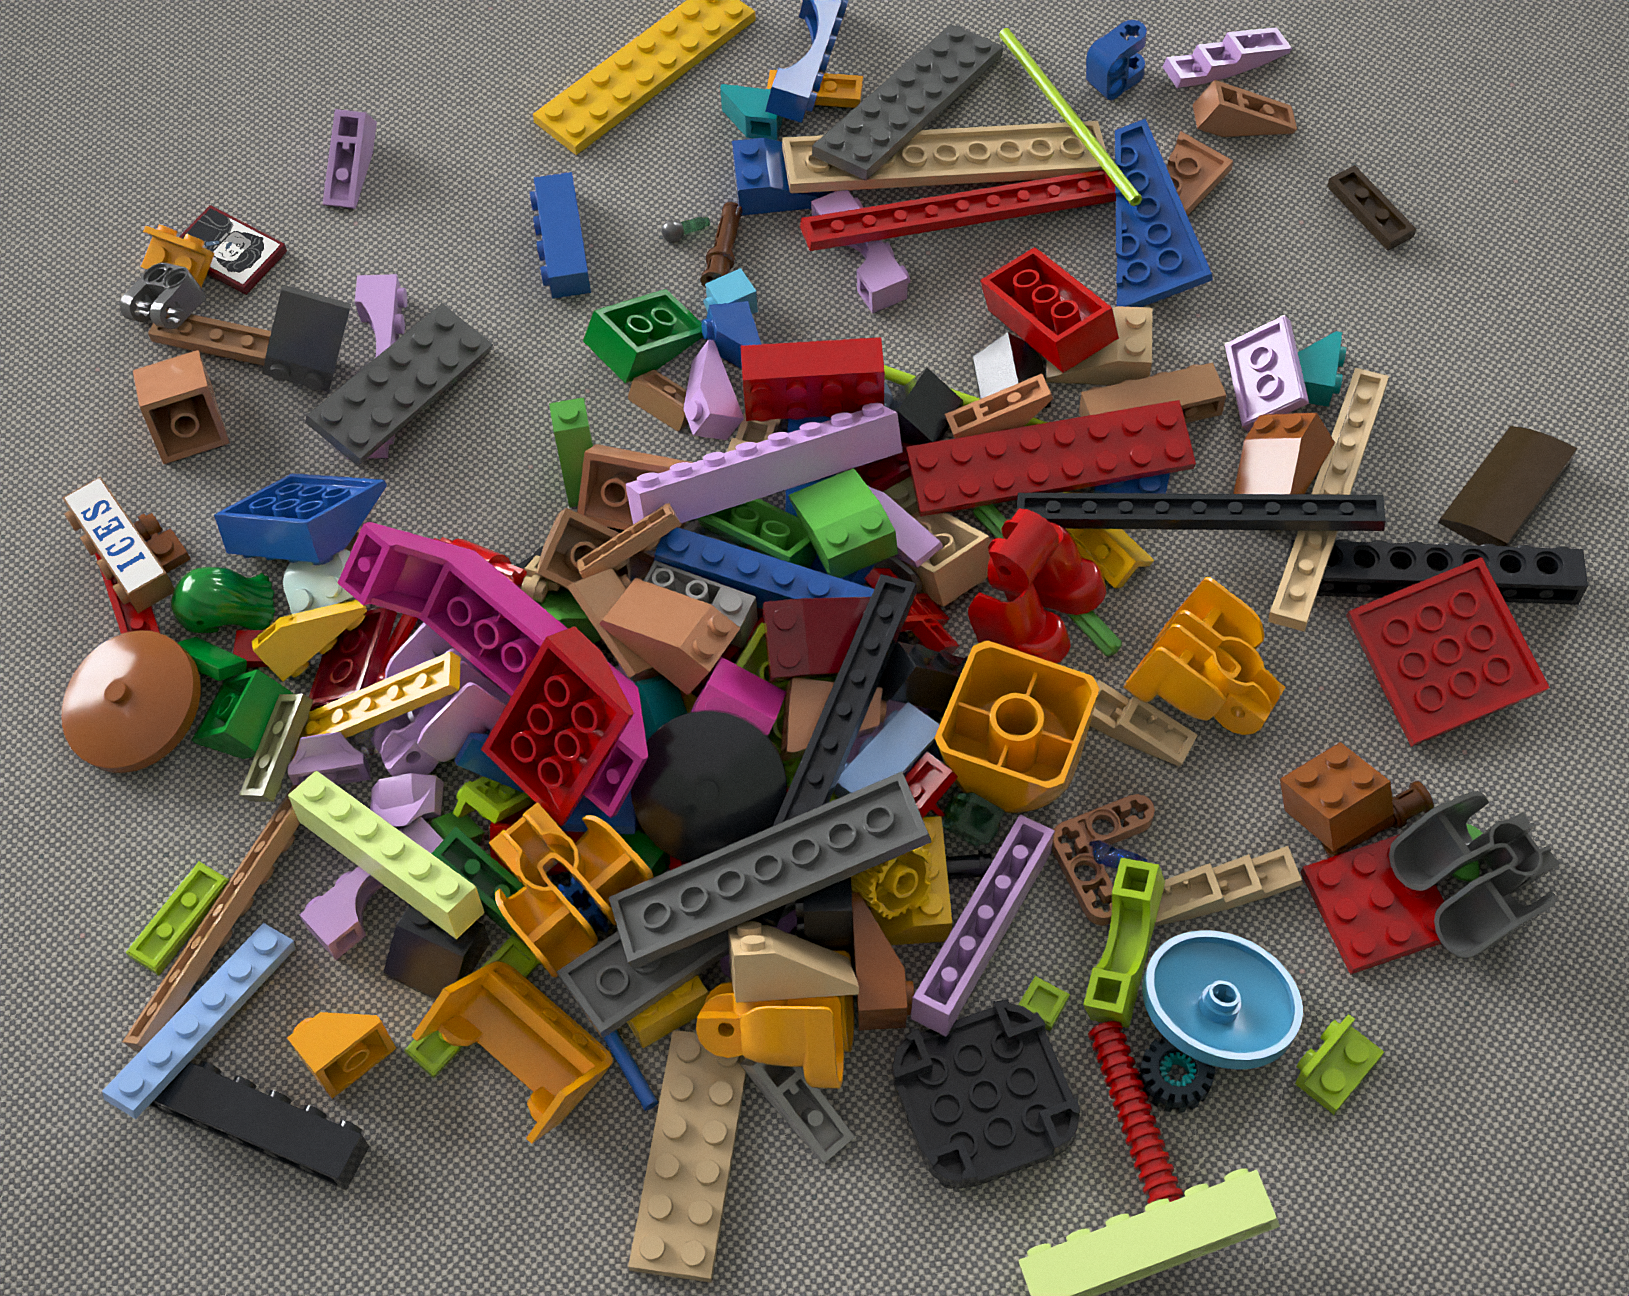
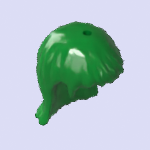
M202 567L191 570L176 584L171 598V609L177 621L187 631L192 633H216L219 631V628L215 627L222 625H240L252 630H265L270 626L274 618L273 597L275 592L272 590V582L269 581V576H265L263 573L246 578L228 568Z

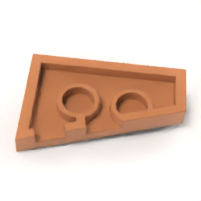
M1180 131L1176 146L1169 157L1167 170L1188 216L1232 170L1233 160Z

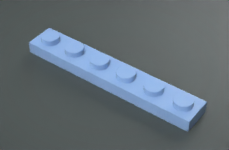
M263 923L102 1090L104 1100L137 1119L295 950L294 940Z

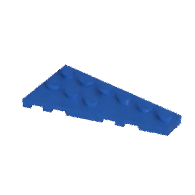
M1146 118L1116 129L1115 163L1142 196V201L1139 205L1131 206L1115 185L1117 306L1143 307L1213 280V276Z

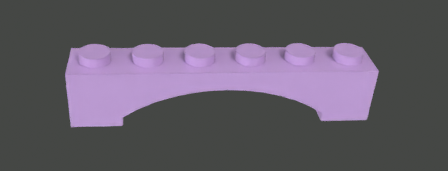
M397 274L357 275L355 305L361 322H368L375 333L377 357L399 339V334H404L405 321L401 311L402 308L407 307L406 288L400 287ZM395 435L368 458H388L389 444H394Z

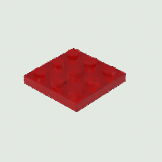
M1399 835L1303 866L1301 870V875L1350 975L1442 944L1437 936L1434 924L1435 913L1440 905L1444 903L1437 886L1434 885L1423 891L1412 890L1403 885L1395 876L1390 865V846Z

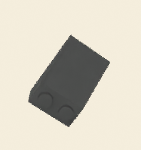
M282 285L262 374L271 376L278 381H290L301 384L311 390L329 392L351 304Z

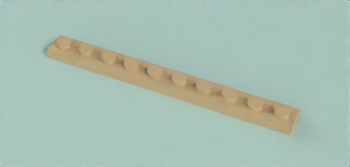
M1355 368L1331 436L1335 444L1320 468L1311 494L1351 495L1387 387L1388 375ZM1298 531L1270 611L1268 622L1305 632L1338 531Z

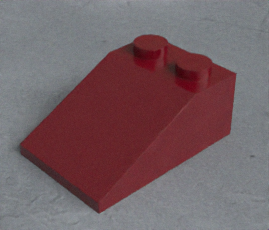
M871 597L801 598L764 602L763 618L770 683L790 681L792 677L814 679L837 676Z

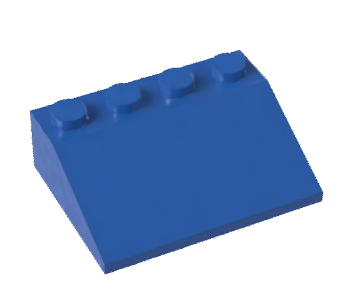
M292 473L214 514L226 553L243 555L244 558L257 556L265 557L266 560L286 559L290 563L305 561L312 562L313 565H323L332 561L333 555L348 546L387 485L385 480Z

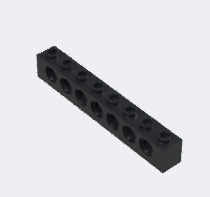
M1292 539L1286 556V565L1295 542ZM1339 539L1334 543L1327 564L1330 567H1326L1317 596L1382 598L1480 557L1483 558L1505 602L1579 605L1588 587L1583 549H1570L1565 546L1535 548L1530 545L1505 547L1494 544H1483L1480 546L1460 545L1458 543L1424 544L1418 541L1409 543H1388L1383 540L1353 542L1348 539Z

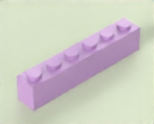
M1019 815L914 994L911 1010L912 1020L944 1036L948 1035L1050 856L1055 830L1023 815Z

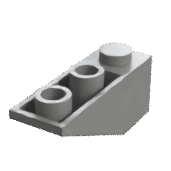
M654 561L644 579L646 582L713 605L740 627V630L730 644L742 649L744 648L758 620L755 596L658 561Z

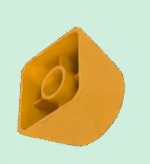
M987 640L972 647L934 738L946 766L958 776L955 783L973 801L1001 812L1021 813L1033 811L1052 803L1069 788L1082 754L1100 688L1092 675Z

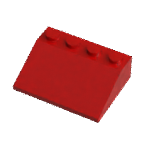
M574 626L545 638L481 750L536 803L538 802L561 827L567 823L633 717L634 712L602 651Z

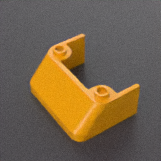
M500 961L492 962L445 987L411 1036L416 1041H419L438 1030L444 1040L453 1046H470L477 1042L532 1090L533 1093L527 1100V1106L532 1118L537 1123L526 1137L531 1144L559 1125L603 1077L613 1062L610 1052L515 968Z

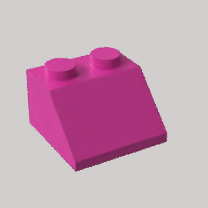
M720 657L690 712L697 710H721L734 713L757 725L768 736L776 721L786 691Z

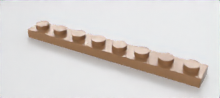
M299 785L291 787L122 1041L131 1049L141 1051L189 1001L188 993L194 984L202 980L210 970L211 962L209 961L217 949L222 948L231 938L233 933L232 926L238 917L243 916L252 906L254 901L252 896L257 888L271 877L275 869L273 864L279 855L288 850L294 842V832L300 825V822L288 794Z

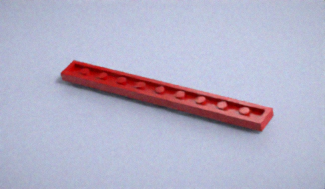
M1097 170L801 218L800 228L809 251L1114 202L1116 201L1115 184L1104 170Z

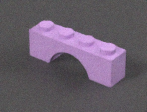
M848 190L835 191L811 201L812 216L863 208L860 200L857 197L853 198ZM882 240L846 245L859 251L866 259L857 269V291L872 314L907 299V285L910 283V277L906 268L903 265L899 266L895 260L893 250L888 242L884 243Z
M421 816L409 825L402 826L399 829L400 832L429 853H432L443 841ZM358 866L355 870L344 873L336 881L335 886L323 896H317L306 905L305 910L299 915L309 932L337 960L366 936L363 926L365 906L370 897L384 885Z

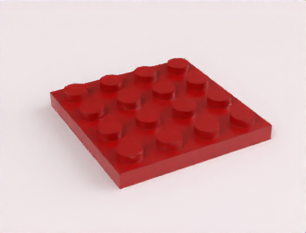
M1482 557L1357 607L1346 614L1411 747L1544 693L1550 688Z

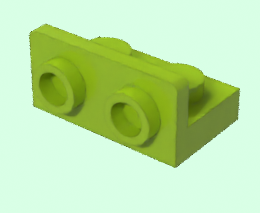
M483 776L473 782H466L460 788L456 795L458 802L453 814L461 818L477 810L483 818L496 824L533 804L535 801L525 792L522 793L510 786Z
M1349 1014L1341 1023L1334 1019L1320 1037L1324 1044L1317 1052L1310 1048L1296 1065V1068L1301 1072L1295 1085L1333 1115H1335L1384 1054L1382 1049L1352 1027L1355 1018Z

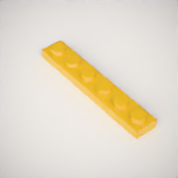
M451 651L310 711L308 721L303 727L295 746V754L301 737L340 732L344 738H348L459 691L461 657Z

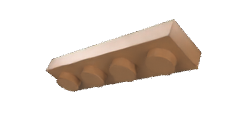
M191 314L176 329L159 327L153 323L148 335L152 342L193 351L199 350L202 353L264 366L271 331Z

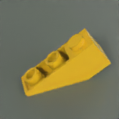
M354 599L280 617L252 640L253 651L283 682L289 676L295 678L306 670L309 666L308 660L318 652L324 654L329 651L337 642L336 637L345 629L348 631L353 630L364 620L365 616L363 614L367 611L366 606H363L358 600Z

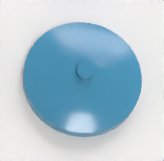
M1200 930L1174 936L1155 951L1144 974L1142 983L1143 1000L1147 1013L1158 1031L1183 1053L1212 1066L1227 1069H1252L1272 1063L1290 1048L1302 1023V999L1290 973L1265 949L1233 934Z

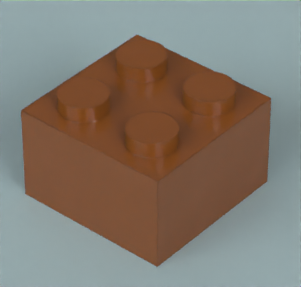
M1341 742L1280 778L1285 812L1333 852L1394 814L1391 781Z

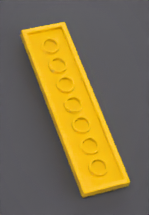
M686 0L534 112V123L572 153L578 155L756 20L755 11L740 0Z

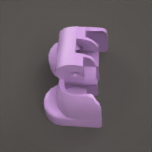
M425 623L392 656L386 667L385 679L451 651L461 657L460 690L377 725L371 741L381 754L382 761L392 776L409 773L428 775L434 770L439 761L447 762L456 758L470 733L484 734L488 730L492 731L511 698L510 695Z

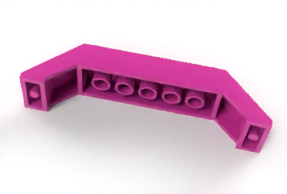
M373 522L363 524L337 582L363 606L373 604L421 619L510 696L513 695L545 638L568 629L476 551ZM608 662L634 715L584 795L612 818L617 815L648 758L638 687Z

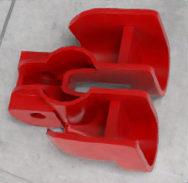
M1019 508L1012 519L1005 521L1001 528L1003 538L993 539L988 546L990 554L987 570L989 584L993 589L1003 591L1008 602L1000 601L979 592L968 607V617L978 643L988 640L1057 664L1069 652L1071 647L1070 637L1060 616L1044 610L1043 607L1072 615L1088 613L1096 609L1103 602L1107 593L1106 584L1099 567L1093 561L1081 557L1073 538L1066 529L1055 523L1048 522L1038 513Z

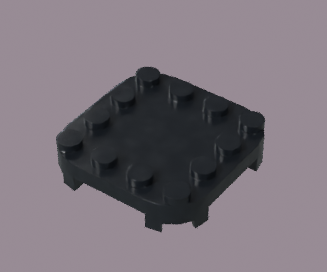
M1009 999L993 1001L992 1008L955 1020L947 1036L932 1029L920 1033L919 1028L905 1035V1040L895 1053L892 1063L894 1087L922 1160L931 1175L938 1179L943 1187L948 1189L979 1186L1053 1159L1066 1151L1073 1144L1076 1137L1080 1116L1078 1099L1072 1095L1045 1032L1046 1024L1038 1012L1033 1013L1024 1006L1011 1004Z

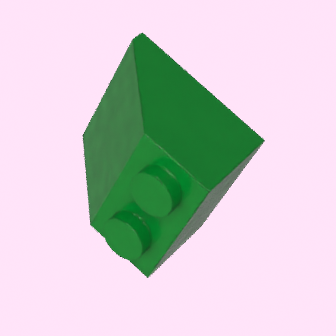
M259 669L224 679L191 741L241 759L254 757L279 694H293V692Z

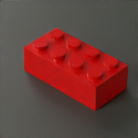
M1036 247L980 280L988 311L1062 373L1119 339L1112 307Z
M881 337L741 346L746 421L756 420L765 422L772 419L789 418L799 420L805 417L822 416L831 418V416L838 413L861 411L864 405L870 403H881L884 406L885 371Z

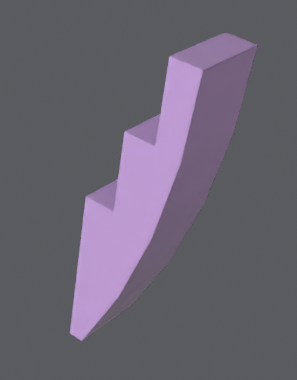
M1277 27L1227 32L1223 42L1197 45L1192 55L1167 57L1162 67L1177 88L1213 82L1214 80L1228 78L1260 67L1289 54L1292 48Z

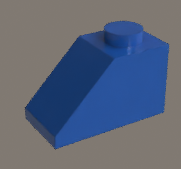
M748 301L709 305L707 318L702 320L704 339L714 340L720 357L742 369L741 346L761 344Z

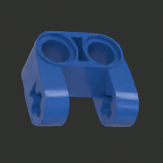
M1127 20L1121 23L1104 37L1097 39L1087 52L1086 80L1108 100L1118 98L1123 92L1133 87L1144 77L1145 60L1137 52L1145 47L1147 30L1146 26L1138 20Z

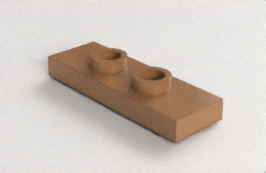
M666 503L579 559L577 566L581 577L584 579L611 568L617 571L623 568L634 554L641 550L648 551L654 548L661 541V537L681 525L670 503Z

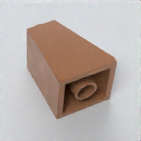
M199 350L133 370L139 407L163 465L230 443L213 387Z

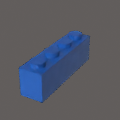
M572 172L534 177L535 191L529 193L532 211L538 210L539 216H533L536 236L542 235V241L536 242L539 260L546 261V266L540 267L543 286H550L552 299L591 293Z

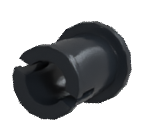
M978 850V854L946 856L948 880L980 877V880H982L992 863L991 854H983L982 850Z

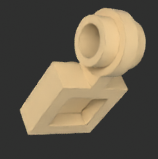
M536 555L524 569L527 575L523 578L521 590L534 601L543 603L548 591H557L561 586L536 575L540 556Z

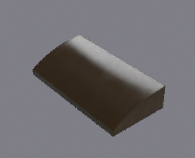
M1510 426L1441 516L1438 523L1478 546L1494 544L1496 546L1510 547L1569 467L1578 448L1542 432Z

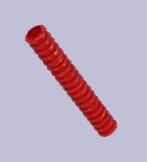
M1107 1021L1098 1024L1089 1031L1088 1037L1089 1040L1094 1041L1092 1044L1093 1051L1099 1053L1096 1059L1099 1064H1102L1100 1068L1101 1074L1107 1076L1104 1082L1106 1087L1111 1088L1108 1092L1110 1098L1115 1099L1113 1107L1114 1110L1119 1111L1117 1119L1118 1122L1123 1123L1121 1127L1122 1133L1128 1135L1125 1141L1127 1146L1132 1147L1129 1152L1131 1158L1136 1159L1134 1163L1135 1170L1141 1172L1138 1175L1139 1181L1145 1183L1142 1189L1145 1195H1149L1147 1203L1150 1204L1160 1199H1168L1169 1202L1178 1200L1183 1196L1182 1189L1176 1187L1179 1181L1177 1176H1172L1174 1172L1173 1165L1167 1163L1170 1156L1168 1152L1163 1151L1166 1146L1164 1140L1159 1139L1161 1135L1160 1128L1154 1127L1157 1120L1155 1116L1150 1115L1153 1110L1151 1104L1146 1103L1148 1100L1147 1093L1141 1091L1144 1088L1142 1080H1137L1140 1074L1137 1068H1133L1136 1063L1134 1057L1129 1056L1131 1053L1130 1046L1125 1045L1127 1041L1126 1035L1120 1033L1123 1030V1026L1118 1021Z

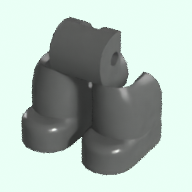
M1480 791L1463 794L1431 809L1393 841L1389 852L1390 865L1395 876L1403 885L1412 890L1419 891L1428 889L1446 880L1459 869L1477 860L1485 859L1492 872L1470 882L1442 903L1435 913V930L1440 942L1449 952L1464 958L1475 956L1492 947L1504 937L1527 925L1557 902V897L1552 891L1527 906L1518 903L1511 895L1538 880L1559 865L1551 853V846L1539 849L1528 834L1536 825L1530 823L1523 812L1508 820L1497 821L1476 839L1472 840L1466 823L1472 815L1489 803L1487 797Z

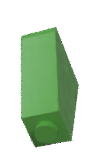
M584 397L549 403L569 508L578 506L584 453L594 446Z

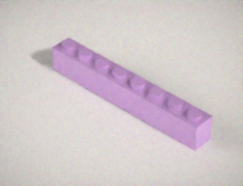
M870 403L864 405L861 411L838 413L831 416V420L822 423H805L799 427L800 430L790 433H773L768 436V440L758 443H741L735 447L736 450L726 453H709L703 456V460L694 463H677L672 465L670 470L659 474H642L637 477L636 481L625 484L633 524L666 503H670L680 523H684L902 453L897 412L883 406L881 403Z

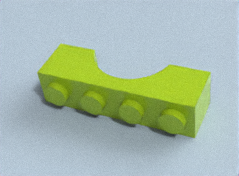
M1126 858L1120 859L1112 890V915L1106 947L1100 962L1096 967L1092 968L1083 1003L1092 1021L1102 1023L1118 1021L1121 1022L1123 1027H1130L1165 885L1159 864Z

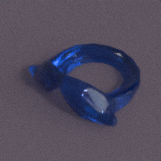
M1101 840L1089 842L1095 862L1106 867L1118 868L1121 858L1148 862V859L1134 852L1117 849Z

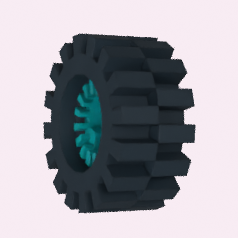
M1162 1035L1159 1042L1155 1039L1150 1044L1149 1049H1146L1139 1070L1141 1072L1139 1080H1142L1144 1084L1143 1092H1146L1148 1097L1150 1095L1153 1097V1105L1158 1107L1162 1103L1166 1105L1164 1111L1171 1112L1174 1107L1178 1108V1113H1183L1189 1106L1192 1110L1197 1108L1200 1101L1204 1102L1214 1081L1215 1067L1183 1053ZM1172 1065H1180L1187 1071V1075H1183L1181 1082H1174L1173 1079L1170 1080V1077L1167 1076V1072L1171 1071Z

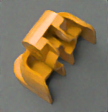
M1205 577L1172 615L1154 639L1153 647L1123 685L1124 689L1142 702H1150L1158 695L1179 711L1195 719L1209 721L1214 716L1224 728L1241 735L1254 734L1261 730L1286 687L1264 668V662L1256 651L1265 638L1262 622L1256 612L1211 577Z
M537 802L522 814L523 817L506 831L503 830L491 840L489 845L524 885L518 892L508 898L501 889L495 892V900L502 915L519 938L531 950L536 959L552 977L556 978L558 977V970L595 947L598 937L587 920L554 886L546 873L559 862L594 899L597 907L613 925L617 924L609 897L654 878V875L639 855L602 819L586 815L582 820L588 829L574 843Z
M834 951L836 953L849 957V960L851 962V956L848 952ZM732 982L721 983L709 991L705 1004L697 1017L696 1032L704 1048L716 1056L731 1058L744 1055L745 1058L758 1063L803 1067L805 1081L810 1087L840 1089L844 1073V1052H851L853 1047L854 998L853 995L736 1003Z

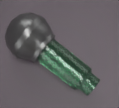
M700 216L682 222L670 219L662 225L661 233L668 242H677L684 234L699 231L710 226V220L708 216Z

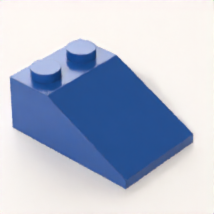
M768 138L732 141L738 204L743 209L742 216L811 209V201L834 192L790 193L782 142Z

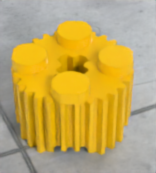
M921 846L851 876L852 893H860L869 908L889 920L893 916H899L900 912L905 914L907 909L923 907L924 900L928 901V894L933 892L931 889V879L929 878V875L932 874L929 868L932 867L931 858L933 855Z

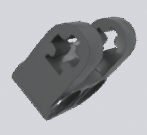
M158 263L148 268L142 277L123 295L120 301V311L129 320L146 322L151 318L156 326L176 329L203 303L206 295L187 268L168 263Z

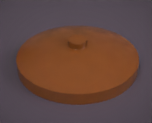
M153 631L127 632L99 645L78 666L69 681L63 698L62 727L71 749L81 759L94 767L112 773L138 771L164 758L184 738L198 710L201 683L193 658L177 642L166 635Z

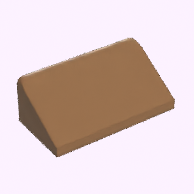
M655 370L633 378L628 394L629 401L676 431L682 430L688 424L683 409L686 389Z

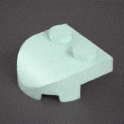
M343 549L333 555L332 561L323 565H313L312 562L305 561L288 565L283 578V587L292 614L355 599L337 583L349 558L350 551Z

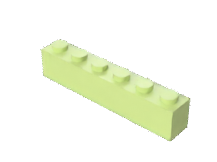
M318 771L312 773L288 794L298 821L455 939L460 937L485 913L475 885Z
M1243 1168L1224 1176L1225 1182L1209 1187L1206 1183L1193 1186L1184 1192L1185 1197L1172 1202H1169L1168 1199L1154 1201L1145 1206L1146 1212L1130 1217L1129 1214L1114 1216L1105 1222L1106 1227L1093 1232H1090V1229L1075 1231L1067 1235V1242L1054 1247H1051L1049 1243L1035 1246L1027 1251V1257L1018 1261L1031 1296H1098L1280 1227L1258 1171L1249 1172L1248 1169Z

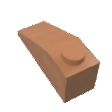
M1214 80L1192 105L1197 129L1221 137L1293 134L1297 130L1291 105Z
M1039 374L948 412L945 415L954 438H961L1024 427L1053 397L1043 374Z

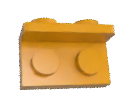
M160 224L157 229L145 226L143 232L152 236L141 267L147 270L158 263L185 267L202 288L215 254L203 247L205 241L189 234H185L184 239L176 237L177 231Z

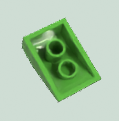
M854 468L788 495L828 575L841 578L898 554L896 531L879 500Z

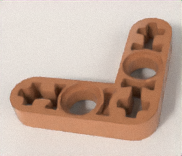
M1134 794L1061 822L1054 828L1052 852L1085 916L1096 925L1103 926L1111 923L1113 884L1095 851L1149 829L1153 822L1155 808L1152 801L1144 795ZM1135 807L1137 812L1144 811L1143 819L1139 820L1136 815L1128 817L1131 808ZM1121 819H1124L1123 828L1121 827ZM1096 820H1107L1112 824L1113 831L1107 835H1100L1093 830L1092 824ZM1062 835H1067L1069 839L1076 838L1074 850L1077 856L1072 858L1073 852L1069 844H1061ZM1080 865H1088L1094 869L1096 876L1090 881H1082L1076 877L1074 870ZM1098 888L1097 894L1103 904L1110 903L1108 912H1104L1101 908L1094 909L1096 896L1093 890Z

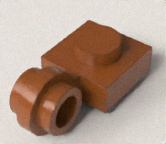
M143 513L137 516L139 520L133 523L144 541L151 538L146 544L166 573L191 559L171 528L158 535L163 529L153 513L148 515Z

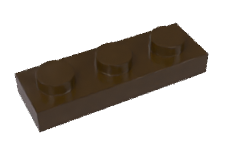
M1356 165L1329 178L1327 188L1387 251L1414 237L1416 228Z

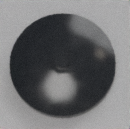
M697 710L671 719L656 730L647 740L648 758L631 788L632 804L638 822L644 832L665 853L689 863L773 827L787 794V777L784 763L776 746L757 725L744 717L727 711Z

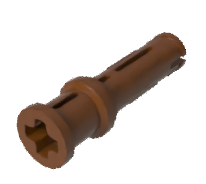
M727 202L722 207L715 243L706 254L707 268L702 272L700 278L701 285L706 288V283L728 274L729 270L734 267L735 257L732 252L743 213L742 207H738V204L735 202Z
M1419 781L1410 783L1409 789L1392 797L1393 815L1334 852L1324 843H1321L1323 849L1329 857L1344 853L1348 849L1361 844L1390 827L1402 828L1407 824L1408 819L1421 812L1427 813L1434 808L1433 799L1429 791Z

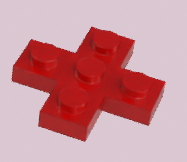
M873 568L864 579L870 584L872 589H875L881 574L894 578L897 577L889 568ZM917 593L901 632L912 631L920 639L918 644L934 651L940 652L945 650L953 654L960 646L943 628L950 618L927 593Z

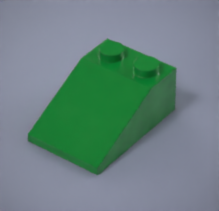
M663 289L594 310L583 342L624 383L633 381L635 377L652 370H658L703 337L702 323L667 289Z

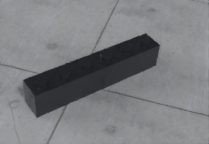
M200 1061L199 1065L189 1062L149 1105L151 1108L346 1191L370 1147L361 1134L363 1130L357 1125L346 1120H341L339 1124L327 1120V1115L324 1112L310 1105H305L304 1109L291 1105L292 1100L277 1091L270 1090L268 1095L255 1090L257 1086L253 1082L241 1076L235 1075L234 1079L231 1080L222 1076V1071L219 1068L205 1061Z

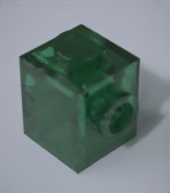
M973 792L961 793L957 797L953 796L947 803L943 812L946 819L942 827L972 845H988L1000 828L1001 823L999 821L1005 810Z

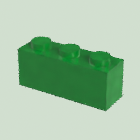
M455 827L431 854L475 885L485 912L484 914L510 936L512 934L516 936V932L504 918L496 903L495 892L501 889L508 898L518 892L524 885L461 830Z

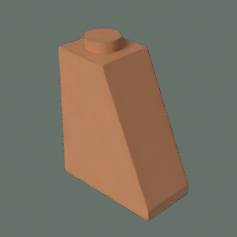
M792 677L786 685L780 753L782 760L788 761L804 755L834 682ZM882 688L876 689L856 738L871 734L880 723L884 722L887 704L885 700H881Z

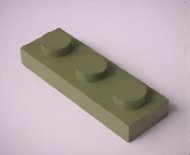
M279 694L239 796L250 802H274L276 795L281 789L282 779L288 764L295 754V746L301 731L308 721L309 711L314 700L304 694Z

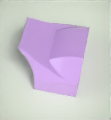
M340 732L301 737L295 757L288 764V775L293 785H300L315 771H318L336 785L371 780L370 766L365 756L354 749Z
M417 773L379 779L371 790L370 810L395 828L409 825L420 816L423 819L441 816L444 782L437 776Z

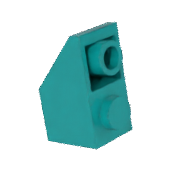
M721 84L722 111L746 138H768L778 141L783 117L765 111L771 89Z
M1335 331L1298 352L1309 404L1329 407L1332 395L1339 394L1343 374L1337 373V368L1343 367L1347 347L1341 346L1343 332Z

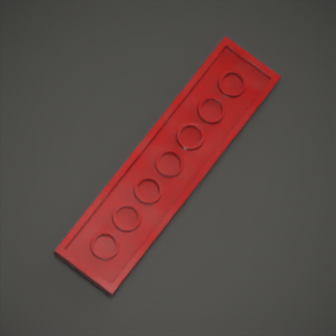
M1180 400L906 447L905 452L920 517L1018 500V493H1059L1194 469L1196 465Z

